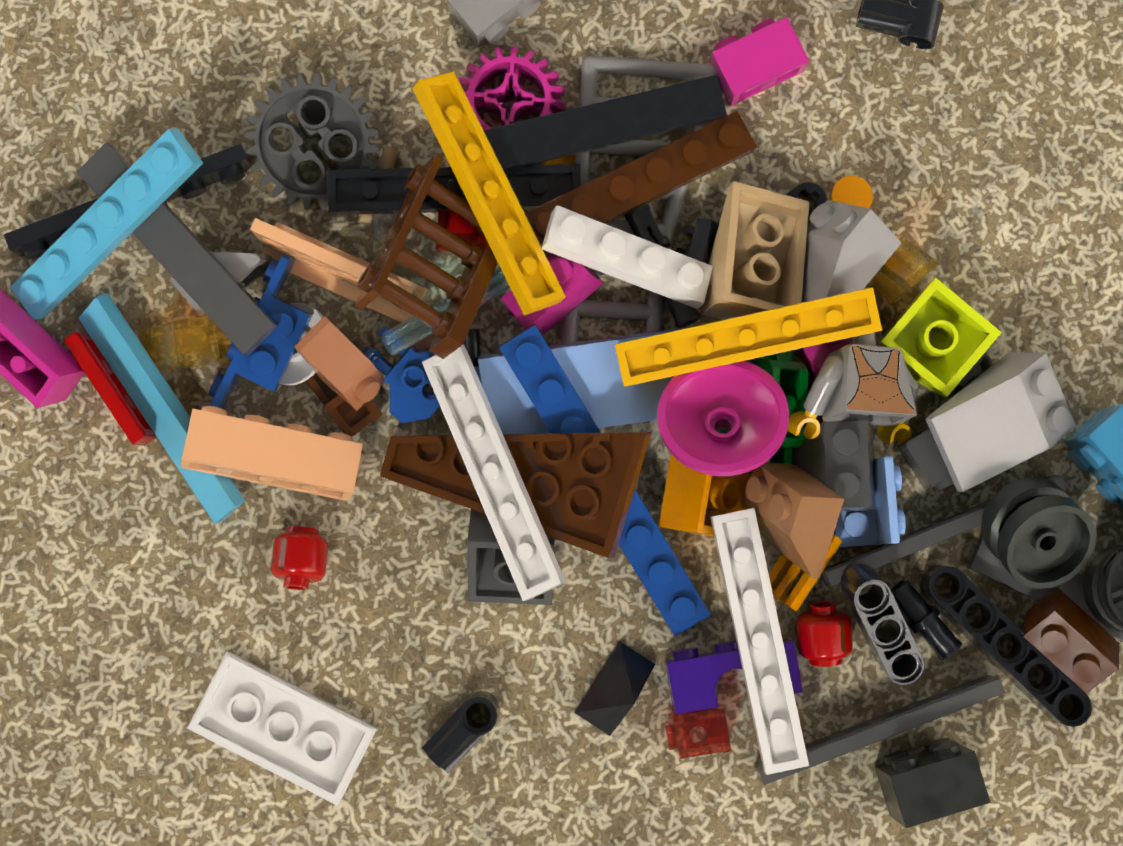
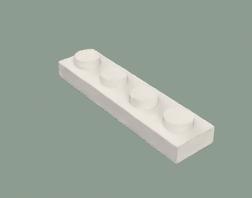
M558 205L551 213L541 248L696 309L705 302L713 266Z

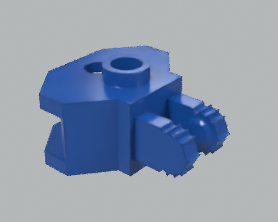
M383 326L378 332L381 339L402 355L401 358L393 366L374 348L366 346L362 353L385 375L384 381L390 385L389 412L401 423L428 419L440 405L435 393H429L424 388L426 384L431 383L422 362L435 356V354L429 351L430 346L419 348L414 343L410 346L391 329Z

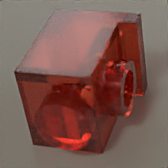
M721 705L715 708L680 714L671 713L672 724L665 725L669 750L677 749L680 759L719 752H732L725 709ZM696 726L705 729V737L699 742L690 739V731Z

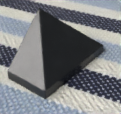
M619 641L574 713L611 736L635 704L655 664Z

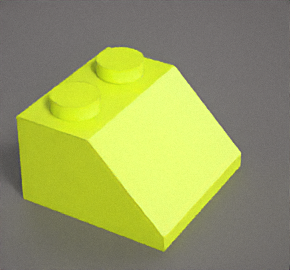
M934 278L910 303L876 343V346L898 348L902 352L905 365L915 381L946 398L1002 332L941 281Z

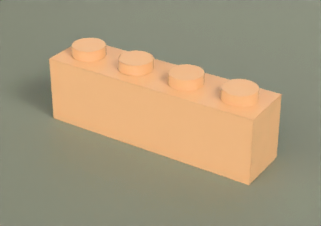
M203 406L201 410L192 408L180 468L349 501L353 495L363 444L353 442L352 436L337 432H331L328 436L311 433V428L300 424H287L286 428L269 424L270 421L267 418L257 415H245L244 419L227 416L226 410L214 406Z

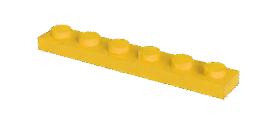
M455 72L418 80L412 89L523 315L525 316L559 304L566 296L544 251L541 249L542 247Z
M870 287L615 344L623 385L626 387L882 331L874 289Z

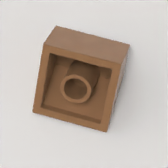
M765 462L763 465L752 470L751 477L746 485L744 503L748 509L755 508L758 527L769 544L809 576L820 578L844 498L797 465Z

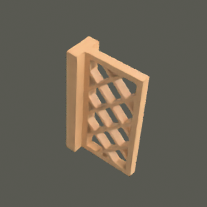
M257 218L254 219L250 230L265 245L261 254L271 255L273 259L278 261L283 254L294 258L295 261L289 274L356 303L362 290L357 287V283L364 270L371 263L279 222H276L273 226ZM390 272L388 280L424 302L428 293L427 288ZM380 295L365 307L407 327H410L416 317Z

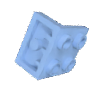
M885 456L874 460L876 511L840 512L834 535L842 540L839 547L900 543V534H905L906 524L903 509H897L896 491H901L902 476L899 465H894L893 456Z

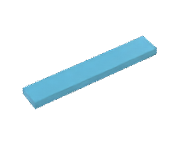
M108 293L95 297L78 319L214 524L225 520L245 502L244 497L229 477L180 468L190 416Z

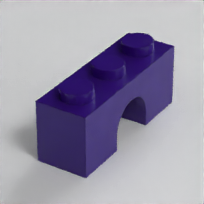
M790 639L783 640L794 694L802 693L803 689L794 641ZM736 640L714 644L716 652L699 654L698 647L673 651L674 659L664 660L672 707L675 714L718 707L716 685L719 678L731 669H742Z

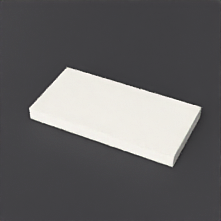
M228 651L225 653L187 729L338 806L378 727Z

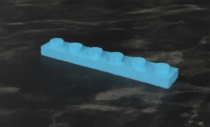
M168 129L10 287L34 320L43 319L203 164L179 129Z

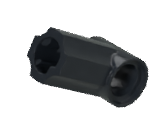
M862 0L856 20V27L898 37V41L906 46H910V43H915L918 49H932L935 46L944 5L938 0Z
M473 692L467 696L464 703L425 742L422 749L439 768L449 773L473 746L493 729L499 717V702L489 692ZM474 703H483L489 708L491 718L483 723L475 722L469 716V706Z

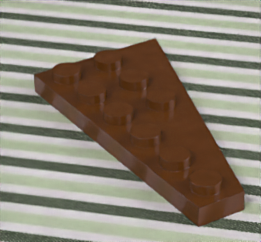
M652 432L503 434L546 536L607 558L615 557ZM453 435L391 436L380 473L381 477L486 514Z

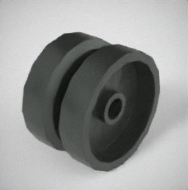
M1039 476L1020 478L1004 486L989 501L982 515L981 534L985 545L1001 561L1006 570L1023 586L1044 589L1056 587L1067 582L1087 565L1095 550L1097 532L1093 520L1053 480Z

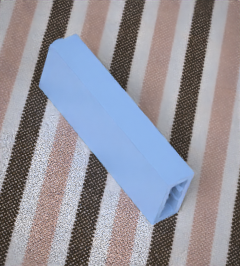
M680 329L653 331L552 345L549 347L597 427L619 426L658 420L657 411L660 397L674 376L624 387L615 344ZM503 354L480 355L478 358L479 366H474L502 433H550Z

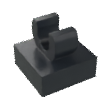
M697 218L695 227L691 225L681 227V232L684 235L693 238L691 247L687 249L677 248L676 252L708 264L719 225L713 220Z

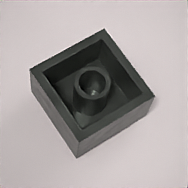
M949 738L930 741L924 744L926 751L909 755L908 750L890 753L883 757L885 763L874 766L889 816L905 828L991 803L975 751L960 745L958 742L950 743Z

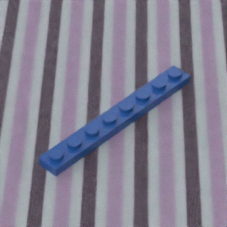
M536 324L499 346L500 351L550 433H601ZM635 489L619 540V546L674 636H677L711 614Z

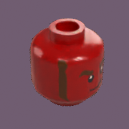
M305 526L286 527V531L278 534L273 542L270 567L272 575L284 581V588L308 590L309 583L321 581L325 576L328 542L319 536V530Z
M820 601L811 603V610L805 611L797 617L798 652L804 658L809 659V664L813 666L832 667L843 663V658L850 655L853 650L851 616L843 610L836 609V603Z

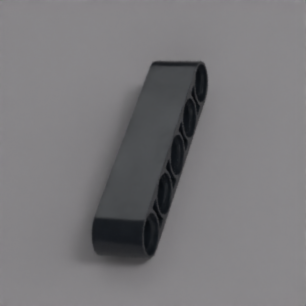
M950 566L931 567L924 573L920 586L926 599L935 605L1049 719L1071 727L1081 726L1087 722L1092 712V704L1088 695L1023 637V631L960 570ZM942 573L948 575L952 582L951 591L945 597L938 595L934 586L936 578ZM975 603L981 608L983 615L980 623L972 627L966 621L965 614L968 607ZM1003 634H1008L1012 639L1013 647L1008 655L1002 657L997 651V641ZM1035 664H1039L1043 670V679L1040 684L1033 687L1028 681V671ZM1070 695L1074 701V708L1069 715L1063 717L1059 711V702L1064 696Z

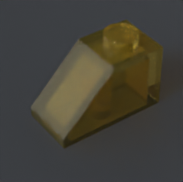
M897 233L895 236L902 242L901 245L870 281L889 304L902 296L939 265L932 256Z
M209 316L175 320L141 332L142 345L160 372L229 363V358L226 357L228 352L226 335Z

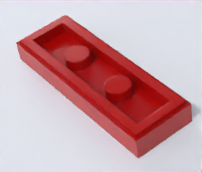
M74 332L63 341L132 445L145 446L156 439L155 433L90 335Z

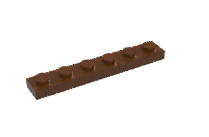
M735 111L724 119L710 123L526 212L525 215L542 247L551 213L557 205L607 224L638 206L650 203L752 153L757 146L738 111Z

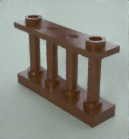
M435 155L424 166L417 164L409 174L405 186L410 189L374 265L370 264L364 270L357 283V287L362 290L355 306L364 309L376 297L382 296L432 327L431 332L435 334L429 351L444 359L463 345L498 262L468 201L434 179L443 161L441 157ZM426 195L475 225L476 232L480 234L476 243L474 242L472 245L419 212ZM411 227L461 258V264L465 266L462 276L455 278L404 246L403 244ZM397 261L447 293L446 298L451 300L447 310L442 312L436 310L388 280L395 262Z

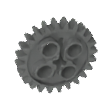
M320 72L315 73L312 83L308 84L304 73H298L296 79L297 86H293L285 77L280 79L283 90L281 93L272 86L266 88L267 94L271 99L270 102L262 99L255 100V105L262 113L261 115L250 114L246 118L256 125V130L244 132V137L255 140V146L246 149L244 152L247 155H257L259 161L254 163L250 170L258 171L263 169L265 175L259 184L263 186L272 181L276 185L272 193L274 198L285 191L288 193L287 205L289 206L298 197H302L304 209L308 210L311 207L313 199H318L321 208L326 209L328 206L327 170H331V168L317 148L313 147L310 150L305 148L304 143L307 141V136L288 118V111L295 113L308 134L319 133L322 139L318 145L337 164L338 170L363 169L364 167L376 168L378 163L368 157L369 153L381 150V146L370 142V137L379 134L380 129L368 127L367 122L375 116V112L362 113L360 110L366 98L361 97L355 101L350 98L354 86L349 85L342 91L337 90L338 77L336 76L332 77L327 85H323ZM309 100H317L324 105L326 115L321 123H314L307 119L304 109ZM277 127H285L293 134L294 141L290 149H282L275 144L273 133ZM343 133L351 138L353 142L351 154L342 156L333 150L331 141L335 134ZM304 160H312L321 168L319 180L311 182L302 177L300 166Z

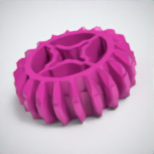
M515 45L511 47L510 56L503 57V51L500 47L495 48V59L491 61L485 53H481L479 60L482 67L479 68L469 63L466 69L471 78L459 77L458 79L483 130L491 129L492 127L488 126L480 118L476 107H486V112H493L500 116L501 126L516 123L523 116H534L535 112H541L539 116L541 117L566 110V104L557 100L565 95L563 86L554 85L559 80L558 72L550 71L545 73L549 66L548 60L545 58L539 60L534 65L535 54L532 50H528L524 58H519L518 47ZM505 74L504 82L500 87L486 89L485 93H480L482 87L496 76ZM519 75L532 80L539 87L544 98L534 97V93L522 90L518 82ZM513 86V95L516 98V102L513 104V108L510 109V118L507 120L504 102L507 101V96H510V87Z

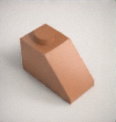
M325 316L294 346L321 380L356 411L364 403L371 401L379 392L380 386L385 382L384 377L374 364Z

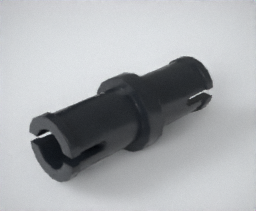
M905 578L903 581L901 580L890 589L900 611L910 622L908 627L913 633H920L936 652L940 660L951 657L960 649L962 642L955 637L938 617L940 611L935 605L929 606L910 584L908 578Z

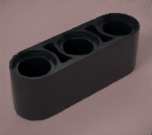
M866 564L851 566L841 577V589L875 660L894 683L908 685L915 682L924 670L923 657L890 588L872 567ZM872 584L867 593L859 595L865 586ZM888 619V622L885 626H883L880 629H876L882 621ZM904 654L902 659H900L898 662L893 663L895 658H897L899 655Z

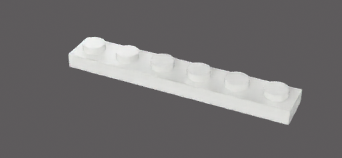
M462 345L444 359L435 355L423 361V367L522 601L534 598L566 583L465 345Z
M755 508L711 516L764 773L768 775L807 767L809 762Z

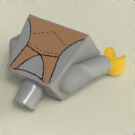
M875 332L851 337L849 345L828 355L803 404L806 411H798L790 416L788 431L797 436L800 433L801 427L807 423L803 436L808 439H814L820 433V424L816 418L818 415H822L824 422L868 420L871 425H878V438L888 444H892L894 439L901 443L908 441L911 437V429L905 424V421H909L910 418L917 416L915 400L918 393V384L905 365L902 352L894 347L876 346Z

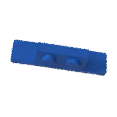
M283 254L279 261L273 259L263 278V282L267 283L268 286L261 299L258 297L254 298L276 322L278 327L249 356L243 355L233 343L231 344L226 357L232 361L225 375L219 372L210 387L208 395L214 397L210 406L224 408L239 376L273 392L277 390L296 350L294 346L301 340L312 317L311 314L277 298L294 264V258Z

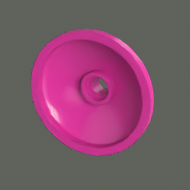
M741 361L674 376L665 387L659 400L657 411L658 428L666 448L685 466L708 475L732 476L758 468L778 451L787 434L789 408L782 388L769 373L755 364ZM725 427L728 428L730 431L728 433L721 434L718 433L716 430L718 428Z

